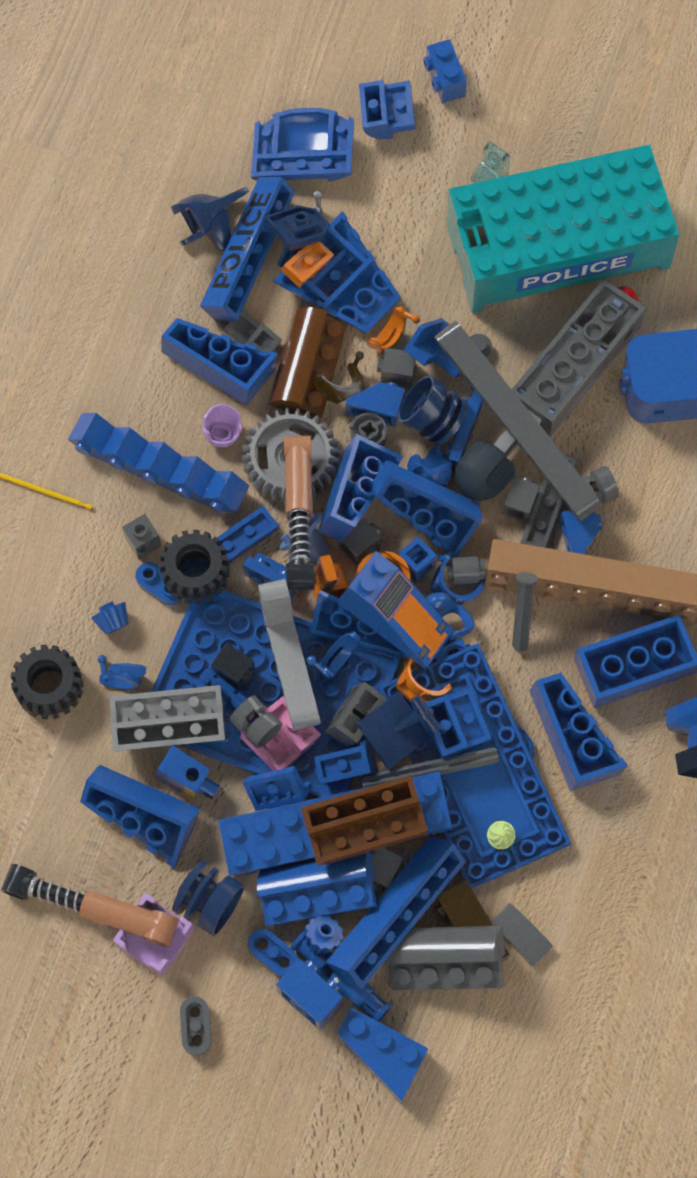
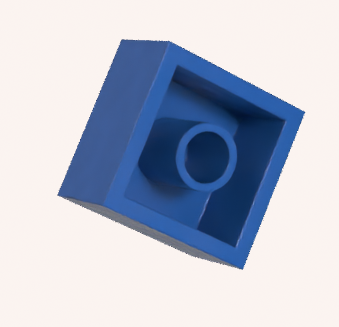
M298 958L276 983L278 993L320 1031L343 1006L342 989L331 979L327 982L322 979L320 969L310 960L304 963Z

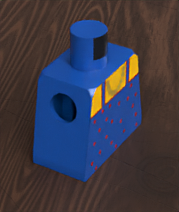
M173 745L158 767L155 775L156 779L190 798H194L196 793L199 792L212 800L220 785L206 778L210 771L209 768ZM186 775H193L196 781H189Z

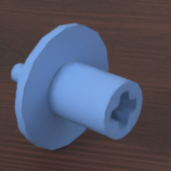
M320 512L313 514L308 522V526H310L308 542L311 544L308 547V550L311 552L309 558L314 563L331 548L315 529L322 519ZM287 533L281 537L283 542L280 545V549L282 551L288 550L291 545L289 543L291 536Z

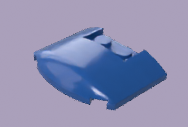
M297 108L272 114L273 119L262 125L260 120L255 123L251 178L253 180H258L259 177H282L284 180L328 179V182L351 175L354 138L353 118L349 117L348 121L338 116L337 111L329 109Z

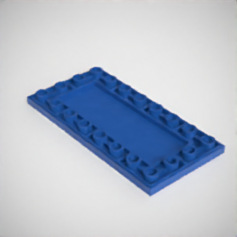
M479 643L433 662L426 669L422 667L411 672L414 680L427 690L439 691L448 684L452 685L457 682L464 689L471 687L492 739L464 750L457 755L489 748H496L498 751V763L441 775L453 828L451 831L442 833L446 841L454 843L466 862L459 871L464 881L467 880L471 889L571 846L568 835ZM463 667L467 668L462 670L458 677L452 679L456 670ZM444 668H449L451 670V674L445 676L442 670ZM398 678L378 686L379 693L386 697V700L398 692L396 688ZM480 682H486L487 686L481 689L478 687ZM453 689L449 692L448 696L454 694ZM402 694L412 711L417 712L411 702ZM424 721L420 722L430 738L408 754L412 765L442 759L434 738ZM497 821L508 822L515 830L513 844L502 850L491 846L487 839L489 827Z

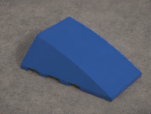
M342 211L329 224L325 240L320 241L334 254L329 264L313 280L309 279L300 288L283 272L273 282L367 334L393 308L401 297L384 271L380 270L374 261V256L370 250L366 249L360 240L361 237L347 221V216Z

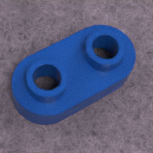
M146 562L137 568L135 577L141 589L168 606L177 605L183 600V598L180 600L174 598L173 592H166V585L163 582L160 567L157 564ZM146 572L154 573L151 578L144 577Z
M267 929L254 931L248 939V947L251 954L279 977H283L298 960L297 954ZM261 940L267 941V948L259 949L257 947L258 942ZM283 958L290 961L289 966L286 968L279 966V961Z

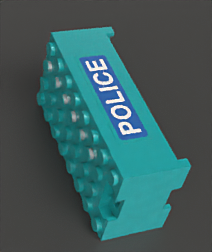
M650 144L454 187L448 190L446 225L454 253L457 254L464 278L463 284L472 313L482 311V306L655 267H659L660 271L670 269L680 235ZM477 228H484L488 244L482 245ZM473 229L477 246L471 247L466 230Z

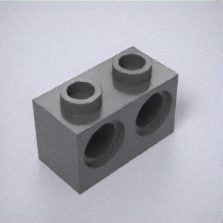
M366 682L354 686L325 729V732L345 747L358 743L363 733L357 726V723L386 700V697Z

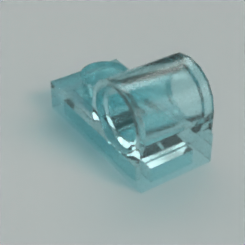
M489 141L483 148V161L475 169L471 181L477 183L509 176L510 155Z

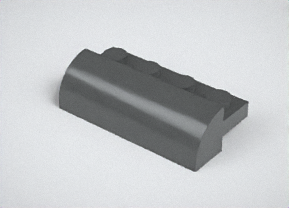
M503 926L412 928L385 960V964H390L392 990L502 988L505 986L502 956L505 955Z

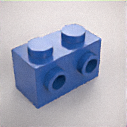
M451 40L426 46V57H423L426 71L430 72L432 87L435 93L438 92L441 103L465 97L467 80Z

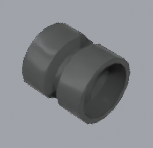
M607 466L591 471L590 477L587 475L581 476L588 486L593 489L601 502L606 503L619 497L617 483Z
M255 695L240 704L230 717V722L240 732H247L246 738L257 749L267 744L283 725L272 712L266 713V706Z

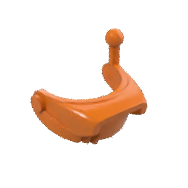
M401 306L396 307L386 326L376 338H371L368 341L367 346L384 356L385 348L393 349L403 337L406 317L411 319L414 324L420 322V317L405 311Z
M410 657L408 658V661L404 664V670L398 678L396 688L409 701L419 694L425 703L449 694L452 690L450 684L439 691L427 690L420 686L411 674L415 661Z

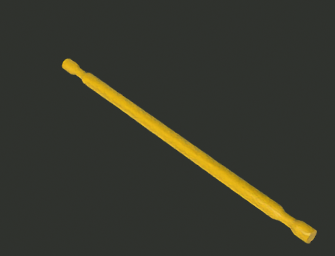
M0 473L1 479L77 506H83L89 510L93 509V505L82 503L79 500Z

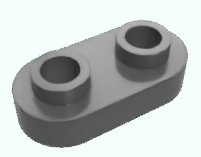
M189 997L180 1007L182 1045L190 1055L201 1056L211 1047L210 1011L207 1003L202 998ZM193 1008H199L201 1011L200 1015L196 1018L190 1016V1011ZM194 1037L202 1038L203 1041L200 1046L195 1047L192 1045Z

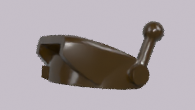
M357 351L354 362L349 363L347 366L352 379V384L349 386L335 385L328 381L322 373L315 374V386L326 400L339 404L365 390L362 376L357 367L359 361L364 358L362 351Z

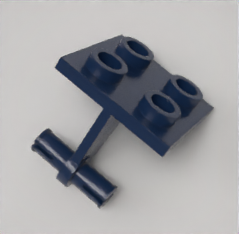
M398 691L357 723V726L387 770H390L430 738L420 721H424L431 734L441 729V726L433 716V709L427 707L420 694L410 700L417 712L412 711L400 691Z

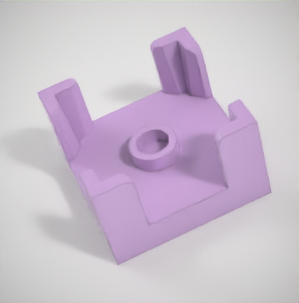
M145 893L138 903L139 907L151 911H161L180 920L170 947L156 945L121 929L113 939V942L118 948L164 977L195 931V928L191 922L182 916L180 918L160 906L156 899Z

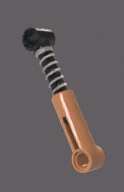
M284 436L286 518L290 520L288 525L291 528L289 530V535L291 536L289 538V543L291 544L289 551L291 554L289 556V563H286L288 591L315 590L314 562H311L309 558L311 552L308 550V547L311 545L308 542L310 538L308 522L313 516L311 436Z
M13 863L10 865L1 887L3 893L17 899L27 900L30 897H38L40 901L47 900L49 904L56 903L58 907L65 906L67 910L74 909L76 913L80 912L81 918L118 930L121 929L124 932L142 937L151 943L167 948L171 945L180 921L170 914L157 910L151 911L90 890L84 895L81 894L80 890L75 892L72 891L71 887L66 889L63 888L62 884L57 886L54 885L53 881L50 883L45 882L44 878L40 879V877H37L35 871Z

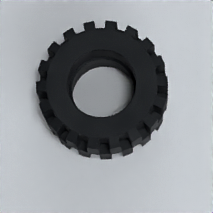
M193 529V534H188V530L182 531L183 536L178 537L176 534L171 537L172 543L166 542L164 545L165 552L161 551L159 567L163 582L168 592H173L174 598L177 600L183 598L184 603L190 604L191 600H195L196 604H202V599H206L209 602L213 600L212 595L216 594L219 596L222 593L221 587H226L228 583L227 577H229L230 571L226 550L223 545H220V540L217 537L211 539L209 532L205 531L201 535L200 531ZM192 557H201L210 563L209 569L198 577H187L181 574L179 569L184 561Z
M47 644L41 645L40 650H36L34 646L30 648V654H21L20 658L22 661H16L13 665L15 672H11V679L13 681L11 687L18 702L26 712L29 711L34 717L40 715L42 719L48 720L49 715H52L54 719L60 718L58 713L64 712L66 715L70 712V706L76 707L78 704L77 697L81 698L83 693L81 687H84L79 667L73 656L70 657L68 651L65 649L60 651L59 647L55 645L48 649ZM57 671L62 674V682L55 691L40 694L32 690L35 678L42 672Z

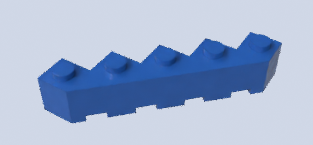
M82 413L67 439L75 445V450L83 455L95 457L108 463L115 469L125 470L141 477L150 484H157L171 490L182 498L191 499L208 506L219 514H224V512L236 513L250 486L232 471H216L198 456H181L165 442H148L132 428L114 427L97 413Z

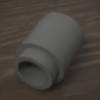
M478 556L452 558V563H447L448 580L453 579L454 585L479 583L480 580H486L485 558L478 559Z

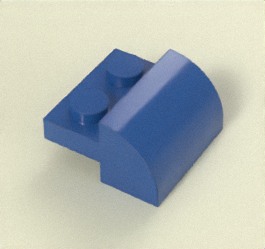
M384 80L359 84L362 126L368 136L376 139H393V133L416 129L410 80L385 85Z
M471 687L425 703L427 707L433 709V716L441 726L440 730L432 733L441 758L460 754L464 750L492 739Z

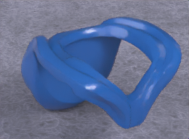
M437 592L425 598L442 618L449 613H456L464 624L465 628L452 633L442 647L454 642L457 637L465 636L473 630L475 623L471 614L465 608L458 605L449 595Z

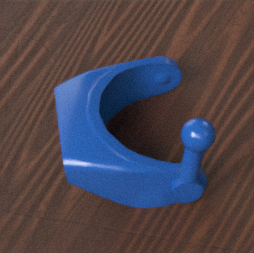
M440 553L437 558L441 563L434 574L430 590L433 593H446L460 606L466 601L476 598L484 589V582L480 581L468 593H453L446 586L443 578L444 566L449 561L451 555Z
M355 632L347 633L332 644L319 663L316 661L315 656H309L307 662L309 665L315 666L323 676L332 679L353 653L361 638ZM340 648L341 650L333 657V659L327 667V663L332 657V655Z
M98 656L97 661L100 663L101 668L99 682L102 685L124 690L137 689L141 685L142 680L140 677L146 674V666L118 663L112 664L107 672L106 656Z

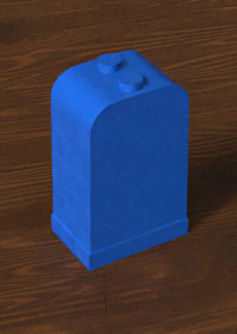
M697 329L640 335L630 341L622 367V379L619 380L620 394L625 395L628 413L634 420L640 423H657L697 419Z

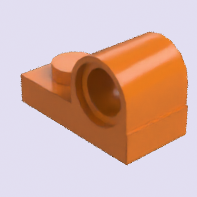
M319 241L302 248L283 265L281 271L300 288L309 279L313 280L329 264L334 254Z
M330 555L319 557L314 567L315 590H312L315 601L317 602L319 590L331 595L342 596L348 586L341 565L333 564Z

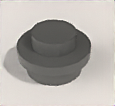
M475 334L470 337L480 348L484 356L487 357L492 349L490 339L483 334Z

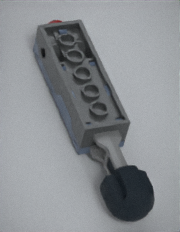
M603 279L512 388V391L549 437L554 434L641 327L646 307L639 303L638 295L632 288L628 286L615 287ZM507 430L494 445L492 443L486 444L482 441H475L459 460L455 468V480L459 489L466 497L476 501L492 499L516 475L514 464L507 458L518 444Z

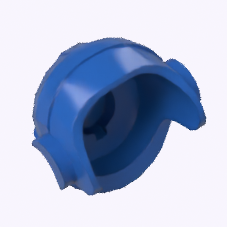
M435 446L429 450L423 459L418 454L411 456L407 463V470L446 487L451 478L453 465L451 461L445 460V455L442 454L441 449Z

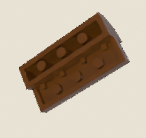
M301 307L293 312L268 405L286 411V408H288L291 414L298 408L300 413L303 414L309 411L310 416L313 418L317 415L319 419L323 417L327 400L318 392L314 383V376L320 372L332 383L347 323L327 316V311L319 308Z
M412 775L301 807L318 867L429 835Z

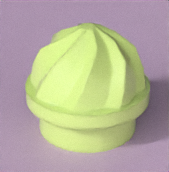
M497 821L487 831L488 842L496 849H506L515 840V830L508 822Z

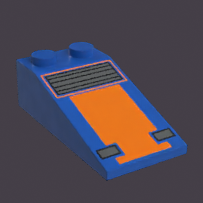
M377 551L337 601V603L424 669L429 666L454 631L402 571Z

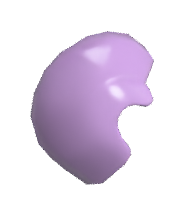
M218 404L211 407L205 414L202 423L205 439L215 447H228L235 444L242 432L240 413L230 405Z

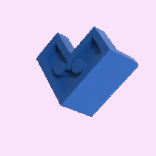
M443 318L421 324L404 351L423 366L435 362L454 378L461 376V372L434 338L450 324Z

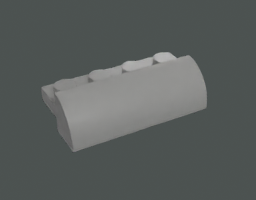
M220 685L109 696L113 751L222 741L226 739Z

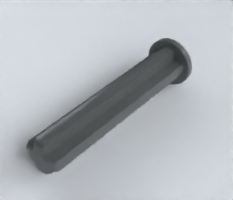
M523 572L516 575L518 590L512 646L516 651H526L528 649L534 585L538 582V577L535 574Z

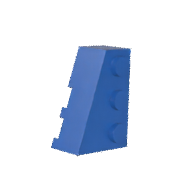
M350 1008L337 1033L338 1039L402 1104L428 1053V1048L367 1015Z

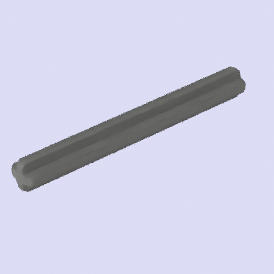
M489 748L365 774L361 777L363 788L408 775L416 777L439 771L443 775L498 763L499 755L496 748Z

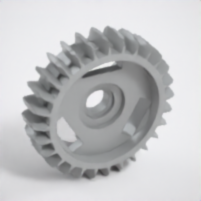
M286 408L285 415H280L279 411L276 410L275 418H271L266 414V423L257 420L258 429L250 428L251 436L245 437L246 445L242 447L243 454H245L242 455V463L245 464L243 467L244 473L248 474L249 483L254 482L255 491L262 488L263 497L271 493L273 502L277 496H280L282 504H285L284 436H301L290 431L291 429H298L314 436V439L311 440V470L315 468L318 472L311 477L312 497L316 498V489L324 493L325 487L323 483L331 485L332 479L330 476H336L337 471L335 467L339 466V459L337 458L339 457V448H336L338 441L336 438H333V430H327V423L323 422L319 425L318 415L311 420L309 411L304 416H300L298 408L295 414H290L289 409ZM260 447H267L268 469L259 468L258 450Z

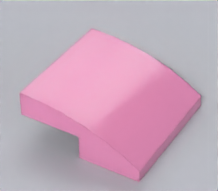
M282 696L266 709V713L272 712L283 723L279 732L267 744L257 749L246 738V731L242 732L240 736L272 771L291 766L321 736L313 726L293 731L284 696Z

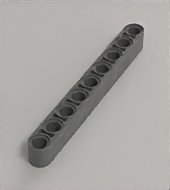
M454 321L434 337L438 345L574 516L581 522L601 507L602 503L460 324Z

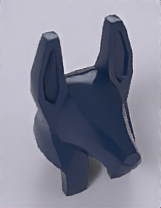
M244 187L221 197L207 194L192 195L171 206L174 215L181 212L193 234L180 241L181 246L188 245L206 235L212 240L219 251L225 252L231 239L227 208L231 203L249 192L248 188Z

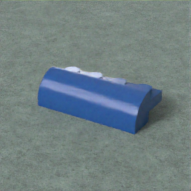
M364 853L318 867L315 860L260 871L257 877V895L262 900L265 926L269 927L316 918L317 915L323 917L377 907L373 884L375 872L372 853Z

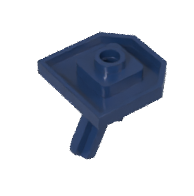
M298 205L265 216V223L286 245L278 261V266L281 268L305 246L325 240L329 230V222L315 208Z

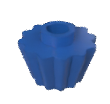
M113 601L98 608L100 613L92 616V620L105 634L112 633L129 624L125 602L117 605Z
M317 915L316 919L311 918L309 924L305 927L306 946L316 955H324L340 946V941L344 938L341 934L343 928L338 926V921L332 920L330 916L322 917Z

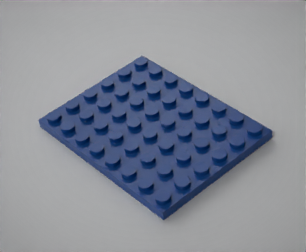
M221 589L222 593L219 596L213 594V600L209 602L206 599H202V604H196L195 600H191L151 692L206 687L201 682L200 675L205 669L211 668L214 659L226 643L254 660L255 664L254 671H256L253 680L248 685L244 684L240 690L235 688L237 694L240 692L247 699L255 695L266 706V709L284 696L261 603ZM293 616L321 722L320 725L313 727L321 736L289 767H296L303 783H311L312 788L308 794L309 796L320 798L348 792L353 778L326 784L319 783L314 757L367 745L368 741L362 735L358 743L345 747L326 733L325 729L354 686L366 682L379 692L378 686L392 681L401 661V656L357 645L337 674L332 679L326 678L315 666L308 664L307 658L315 656L316 661L319 663L336 639L309 633L312 622ZM340 648L332 655V657L327 663V667L330 664L333 657L341 650ZM223 699L226 739L178 745L254 775L272 771L240 738L242 732L230 722V717L235 709L231 706L230 702L227 703Z

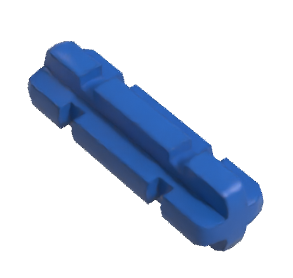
M211 668L205 669L200 675L201 682L206 686L220 685L222 699L227 703L230 702L235 710L247 699L240 692L237 694L236 689L222 677H217V673Z

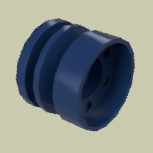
M424 376L405 396L398 412V420L413 431H419L420 436L428 439L433 445L440 446L449 441L462 425L467 415L468 401L458 396L452 390L447 391V387L433 376Z
M202 860L186 876L179 887L172 911L178 915L185 911L184 918L188 921L198 912L201 913L197 926L210 935L215 936L234 912L244 892L245 885L229 875L219 884L216 883L220 870L214 867L209 872L210 864Z

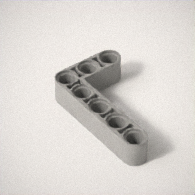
M281 579L258 585L262 613L293 731L320 725L317 705L293 620L286 580Z

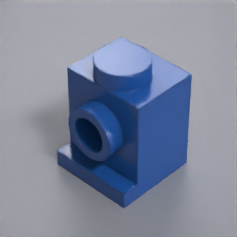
M419 536L398 553L406 561L410 576L416 583L436 566L437 555Z

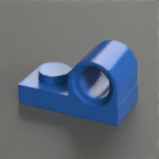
M363 745L314 757L320 784L378 772L371 745Z

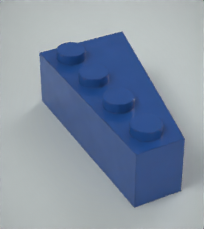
M176 318L161 336V352L246 406L275 372L277 367L278 353L272 351L267 353L256 349L257 346L249 343L244 345L233 341L230 336L224 334L219 336L210 333L207 328Z
M558 673L535 681L530 689V694L569 791L621 775L627 768V763L618 756L609 738H605L596 725V720L585 710L581 704V699L563 674Z

